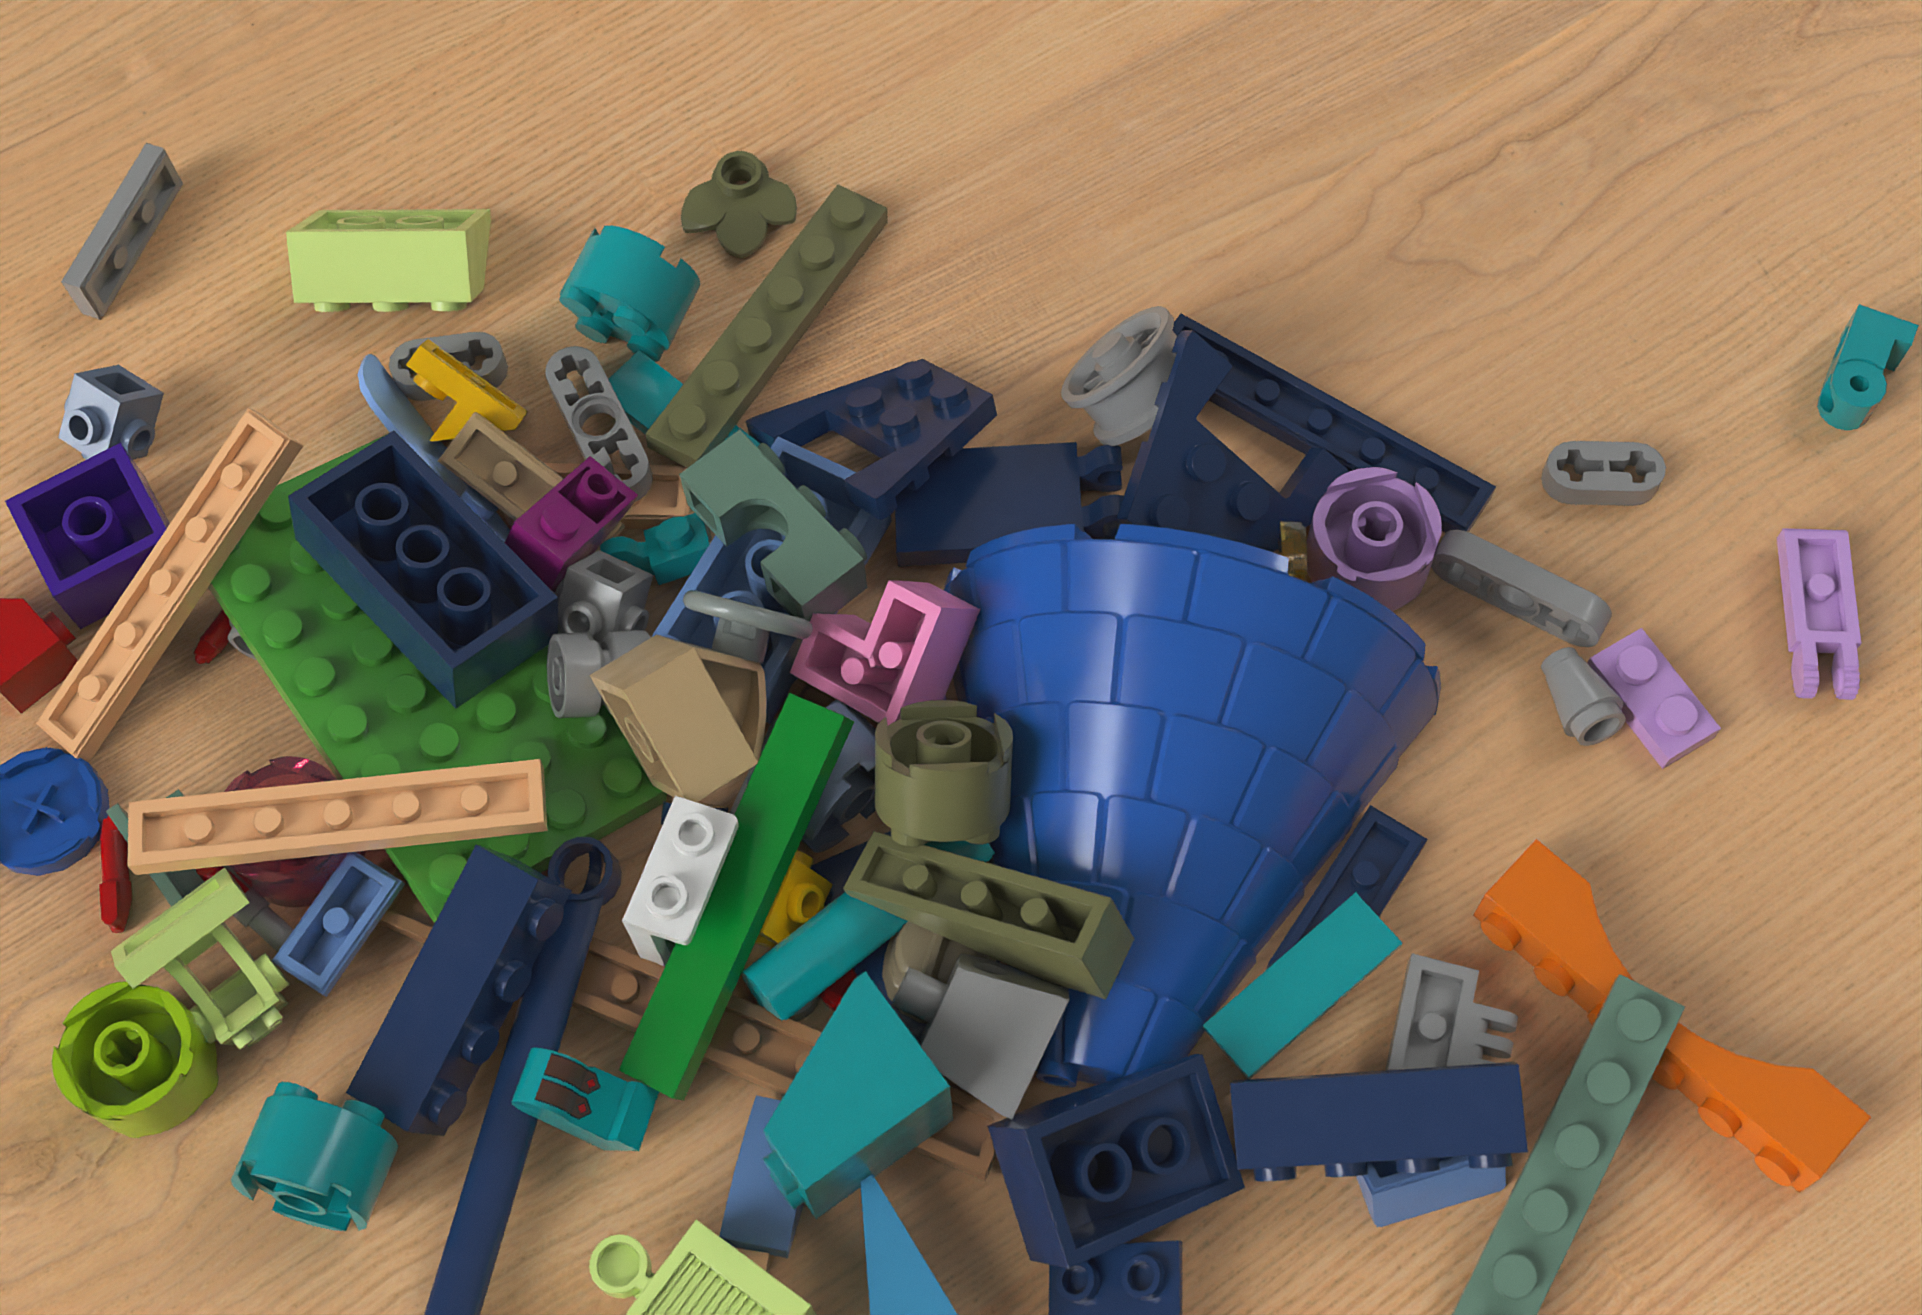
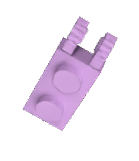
M1783 528L1777 537L1788 651L1793 652L1791 674L1794 693H1796L1798 698L1815 697L1819 687L1817 653H1834L1831 668L1834 694H1836L1838 699L1854 700L1860 688L1857 648L1861 645L1848 532L1847 530Z

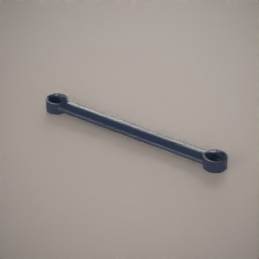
M575 837L565 841L555 850L549 861L548 877L565 886V873L569 865L577 857L589 853L587 879L580 894L570 893L563 907L564 915L559 928L545 941L531 968V980L520 998L424 1315H480L538 1122L537 1118L514 1107L511 1101L531 1048L559 1051L601 906L605 905L615 896L621 885L622 871L619 861L601 841L592 837ZM604 862H605V875H604L603 879H602L601 882H600L601 875H602V870H603V866H604Z

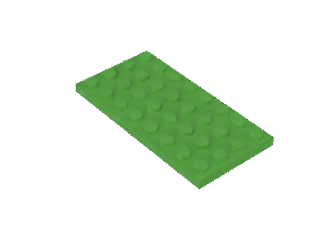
M380 437L277 485L208 588L337 780L541 759L544 767L548 831L385 849L435 924L476 845L509 855L542 873L548 869L549 861L555 850L565 841L575 837H592L600 840L662 805L663 801L667 799V793L652 785L617 722L605 706H601L599 712L594 717L558 718L555 716L549 698L547 682L549 645L455 709L295 539L288 496L382 438Z

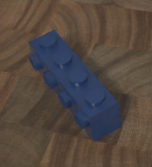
M476 845L346 1093L360 1102L379 1109L384 1113V1118L406 1132L445 1136L449 1126L456 1122L462 1114L467 1102L466 1093L481 1064L487 1061L495 1051L499 1042V1030L514 1001L518 1000L526 991L532 976L531 968L545 941L559 928L564 915L563 907L572 890L509 855Z
M1516 1062L1234 1080L1230 1083L1237 1170L1254 1169L1255 1181L1296 1179V1166L1324 1165L1326 1177L1361 1176L1368 1174L1367 1162L1396 1160L1398 1173L1430 1172L1440 1170L1439 1158L1468 1156L1469 1168H1500L1512 1166L1511 1153L1528 1152L1519 1064Z

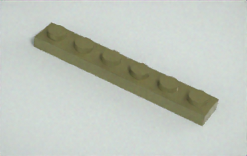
M838 184L646 432L647 447L688 468L721 444L888 223V208Z

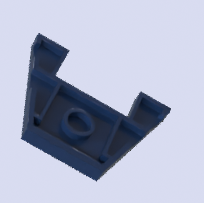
M1194 330L1181 331L1172 349V353H1175L1176 357L1168 381L1161 383L1154 404L1158 407V411L1148 442L1142 441L1117 519L1123 524L1162 527L1206 534L1274 552L1311 524L1315 507L1327 491L1328 486L1336 478L1350 471L1324 448L1311 447L1280 492L1275 490L1197 420L1198 414L1228 374L1232 365Z
M919 359L754 416L745 422L749 435L760 444L765 443L770 448L777 437L802 447L829 431H835L880 457V460L843 481L851 503L879 520H883L898 508L895 496L907 485L911 490L920 488L930 478L927 467L943 452L945 456L953 457L997 416L993 394L924 359Z

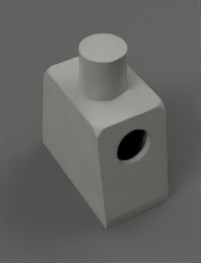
M960 954L946 984L909 967L897 990L892 1006L927 1022L919 1045L942 1075L999 1114L1012 1120L1068 1004L1069 988L1044 981L1010 965L969 954Z

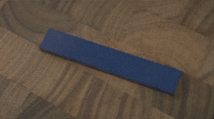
M1182 313L1174 321L1172 331L1177 336L1181 331L1194 330L1232 365V368L1208 401L1305 455L1311 447L1324 448L1349 471L1369 467L1385 468L1397 472L1396 478L1414 487L1417 482L1434 499L1440 512L1442 531L1444 533L1449 530L1469 532L1492 498L1496 486Z

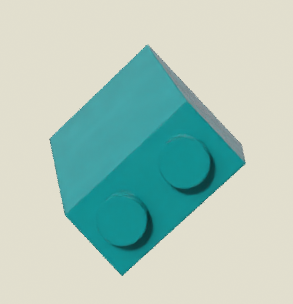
M866 972L855 978L763 1130L772 1151L763 1158L764 1163L771 1172L769 1174L793 1210L805 1203L816 1219L861 1187V1180L871 1174L874 1177L953 1121L950 1085Z

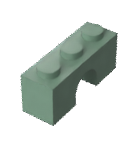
M739 429L679 474L687 505L726 547L745 533L756 529H770L784 535L786 538L783 543L760 561L767 591L791 616L803 618L810 622L813 613L835 614L868 588L864 561L867 560V554L863 546L849 530L843 528L838 532L824 518L826 512L823 505L808 487L802 485L797 489L784 476L785 468L782 462L768 445L761 443L756 446Z

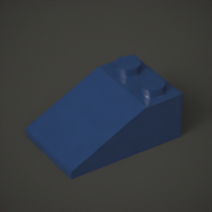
M1203 1054L1190 1055L1060 1096L1016 1113L1012 1120L1005 1118L987 1126L1030 1261L1069 1269L1245 1188L1240 1170H1237V1160Z

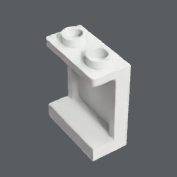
M678 796L674 797L622 919L640 958L665 967L676 943L681 945L691 943L739 827L735 815Z

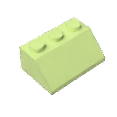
M490 209L318 210L286 231L294 303H314V310L320 312L347 310L351 307L350 303H372L373 310L381 312L409 308L408 302H431V309L435 311L467 308V302H472L484 290L491 226Z

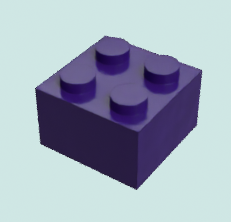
M121 442L5 500L53 598L80 629L110 614L170 525L147 479Z

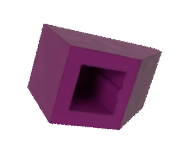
M589 456L514 521L504 543L555 593L558 585L566 576L567 568L593 554L634 504L638 494Z

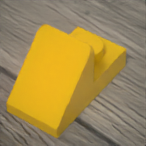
M427 339L418 347L406 364V366L417 373L413 380L425 392L441 401H444L448 395L457 402L431 437L430 441L432 442L454 439L474 412L481 414L502 431L515 430L528 412L430 339Z

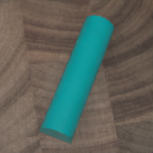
M961 840L951 842L929 841L924 844L925 846L982 862H988L993 858L992 855L995 854L989 843L973 844ZM844 892L743 970L741 976L763 1008L780 1020H787L899 932L908 921L851 897Z

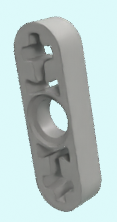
M578 346L566 347L557 351L549 359L545 374L551 393L584 460L591 456L621 481L620 477L615 474L609 454L619 450L625 467L629 471L631 470L632 474L631 478L622 482L638 494L636 501L640 500L648 493L652 485L653 476L650 464L598 358L590 350ZM575 370L584 378L589 395L580 399L572 381L566 375ZM605 413L616 419L613 428L604 435L592 436L582 430L584 422L594 414Z
M1447 531L1438 545L1431 565L1434 572L1449 584L1576 646H1595L1612 617L1610 607L1594 593L1466 531Z

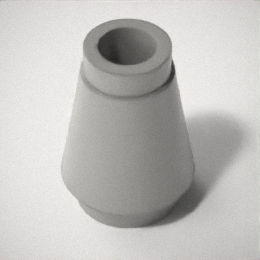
M1567 647L1557 650L1542 662L1541 669L1546 676L1548 687L1566 735L1575 737L1580 745L1590 746L1610 738L1622 728L1626 720L1621 711L1624 705L1623 700L1578 655L1574 648Z

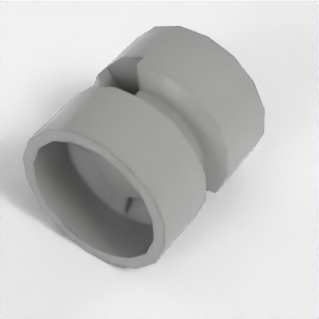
M645 630L608 631L602 642L594 640L589 632L553 634L548 647L547 682L549 698L555 716L558 718L594 717L599 712L601 706H605L611 714L589 675L650 639L651 637Z

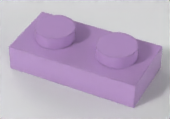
M1642 628L1595 654L1588 660L1587 664L1623 700L1624 705L1621 711L1626 718V723L1662 769L1714 739L1720 731V726Z

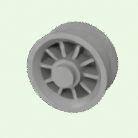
M1156 306L1142 310L1115 326L1079 359L1063 383L1061 390L1063 400L1071 408H1084L1095 421L1094 435L1103 445L1115 446L1123 444L1140 436L1153 426L1158 407L1154 404L1161 383L1168 381L1176 354L1172 353L1177 335L1172 331L1174 318L1165 307Z

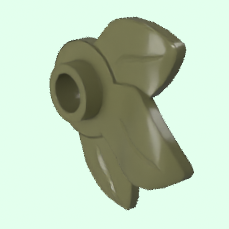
M745 151L731 152L719 160L710 181L694 187L688 193L681 211L682 228L686 233L716 230L719 242L728 253L737 258H746L762 246L767 237L769 224L787 225L795 222L797 214L796 198L788 185L769 178L766 166L756 156ZM739 181H747L745 184L734 185Z

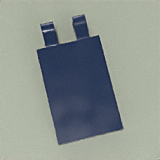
M1076 442L962 448L953 457L945 456L943 452L927 467L930 478L920 488L911 490L907 485L895 496L898 507L895 510L898 567L967 563L970 551L993 539L1015 532L1047 526L1075 524L1092 539L1115 540L1120 524H1123L1117 519V515L1124 496L1106 495L1090 505L1082 506L1080 491L1115 492L1122 489L1121 470H1123L1121 446H1098L1086 455L1079 457L1077 455Z

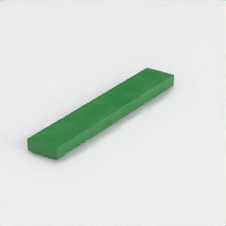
M789 693L734 815L737 817L739 827L693 939L688 945L675 944L619 1067V1071L672 1099L685 1100L853 727V720Z

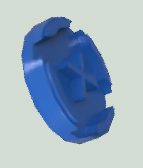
M45 747L22 752L0 765V863L16 873L40 876L63 871L87 856L100 840L102 821L108 816L106 810L110 808L108 789L97 771L82 758L77 759L71 754L64 753L61 749Z

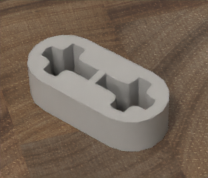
M469 332L404 342L395 349L389 361V369L398 388L407 398L421 401L436 398L425 392L414 382L411 374L415 371L406 366V364L418 347L427 339H430L469 369H471L470 366L474 365L476 356L485 355L486 359L482 362V368L472 371L495 388L502 384L508 370L500 343L494 336L485 332Z
M1570 441L1561 443L1551 451L1543 468L1541 481L1544 490L1549 496L1561 503L1634 506L1644 504L1654 497L1665 477L1666 466L1663 457L1658 451L1647 444L1637 442ZM1564 464L1574 465L1576 474L1582 475L1580 481H1570L1569 473L1562 470ZM1627 465L1635 466L1637 474L1645 476L1642 483L1633 482L1631 473L1624 472Z

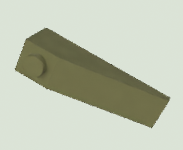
M876 831L871 835L843 887L845 892L851 897L1037 978L1103 999L1107 998L1134 941L1133 935L1110 897L925 845L917 847L900 845L890 835Z

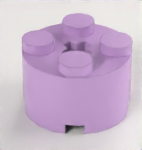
M1369 467L1356 469L1336 478L1328 486L1327 491L1317 503L1305 546L1306 569L1312 582L1334 576L1366 593L1391 611H1394L1415 599L1422 591L1442 533L1440 512L1429 492L1417 482L1414 487L1396 478L1397 472L1385 468Z

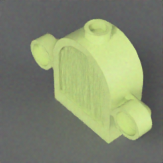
M697 1219L655 1274L651 1272V1260L645 1248L636 1239L628 1235L619 1234L605 1238L595 1247L590 1257L589 1269L591 1277L604 1293L614 1298H628L631 1296L636 1298L626 1315H816L811 1304Z

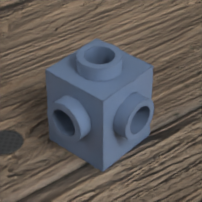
M120 365L74 373L70 393L64 405L65 413L58 438L80 451L85 460L120 442L132 459L145 457L155 437L154 428L164 393Z

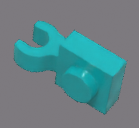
M692 513L684 517L669 518L658 526L643 530L645 542H637L628 537H614L604 541L600 545V550L654 575L658 585H662L691 575L712 542L710 528L696 513Z

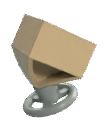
M690 590L683 597V603L686 608L719 617L711 649L656 634L589 676L652 785L672 797L678 796L699 802L757 765L760 759L766 723L765 671L760 663L764 661L770 631L805 639L812 634L813 627L808 620L697 590Z

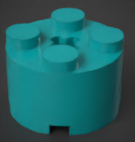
M605 225L600 235L596 228L591 232L560 291L559 301L579 318L575 328L584 336L599 343H607L610 336L628 342L627 347L634 354L640 350L654 362H658L664 351L669 349L700 288V279L692 267L683 259H680L675 268L660 256L665 247L655 240L623 227Z
M280 1082L274 1094L266 1098L232 1175L231 1183L238 1192L252 1201L258 1189L272 1195L276 1199L272 1211L293 1220L329 1230L346 1231L350 1220L353 1219L360 1231L366 1229L398 1150V1143L390 1133L381 1127L385 1115L379 1109L355 1100H346L341 1108L318 1100V1095L304 1086L291 1082Z

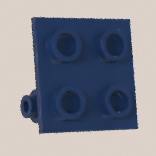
M1182 1241L1126 1243L1069 1269L1049 1265L1048 1315H1183Z

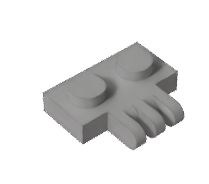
M1412 953L1407 964L1385 1070L1495 1063L1483 1060V1054L1496 1058H1510L1513 1042L1507 1038L1489 1034L1487 1030L1489 1028L1500 1032L1513 1033L1516 1031L1518 1016L1505 1010L1473 1003L1479 970Z

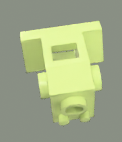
M225 867L111 950L115 968L133 989L162 967L167 970L195 1002L196 1005L189 1010L194 1015L204 1037L210 1044L218 1040L223 1045H236L239 1050L245 1046H253L283 1022L281 1020L283 1017L278 1011L289 1004L280 992L289 986L290 983L266 953L255 960L224 922L250 903L241 886ZM219 942L241 969L209 992L187 964Z

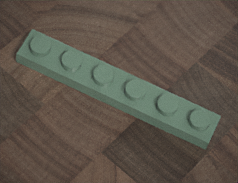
M1621 974L1616 977L1451 1315L1538 1314L1685 1006Z

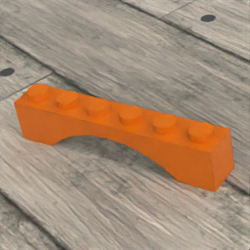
M1537 839L1485 893L1473 915L1481 922L1480 926L1484 934L1495 945L1506 951H1516L1534 967L1533 972L1543 986L1558 996H1569L1588 1013L1587 1018L1592 1026L1616 977L1621 974L1633 980L1613 951L1600 922L1590 883ZM1679 1022L1651 1077L1667 1089L1675 1090L1677 1088L1699 1107V1116L1712 1130L1724 1137H1734L1755 1155L1754 1161L1767 1177L1782 1186L1788 1187L1791 1185L1799 1193L1825 1174L1871 1118L1869 1114L1813 1068L1780 1066L1737 1055L1699 1037Z

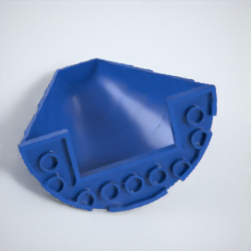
M1075 524L1039 527L1011 533L970 551L965 566L967 568L960 570L953 567L949 572L943 590L980 609L953 675L958 701L977 705V717L994 723V713L1005 719L1013 733L1010 811L1005 821L1000 825L999 837L989 843L995 852L992 855L993 858L989 860V864L1110 897L1134 937L1131 948L1106 999L1069 988L1068 1004L1035 1070L1037 1071V1079L1047 1084L1066 1088L1075 1087L1077 1081L1099 1085L1189 1055L1205 1032L1203 1024L1217 1013L1255 965L1258 953L1304 897L1305 887L1349 833L1353 822L1395 771L1400 756L1423 730L1433 715H1436L1441 691L1438 666H1426L1424 664L1425 642L1389 608L1334 576L1325 580H1317L1311 584L1292 577L1288 574L1289 558L1274 552L1206 534L1132 524H1120L1115 540L1092 539Z

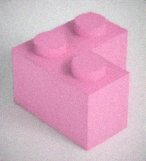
M889 580L872 623L856 615L813 613L810 620L813 632L808 638L802 640L790 673L878 723L886 717L888 726L900 719L902 707L922 701L944 700L980 609L928 582Z

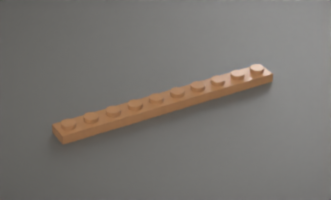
M397 869L393 876L404 882L405 885L378 925L424 944L434 926V922ZM592 937L572 1007L635 1033L665 967ZM731 995L702 1062L784 1096L822 1032L789 1018L782 1021L765 1008ZM950 1086L953 1121L915 1147L913 1151L986 1181L996 1158V1152L987 1126L1007 1117L999 1114L972 1094Z

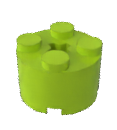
M116 982L91 992L81 999L68 1013L63 1022L66 1029L61 1037L59 1047L54 1046L52 1070L54 1078L67 1100L106 1127L130 1138L155 1135L178 1126L188 1119L201 1106L203 1101L214 1093L218 1086L219 1076L216 1070L217 1052L215 1043L210 1044L206 1040L197 1020L187 1007L168 991L156 986L138 985L133 989L128 982Z

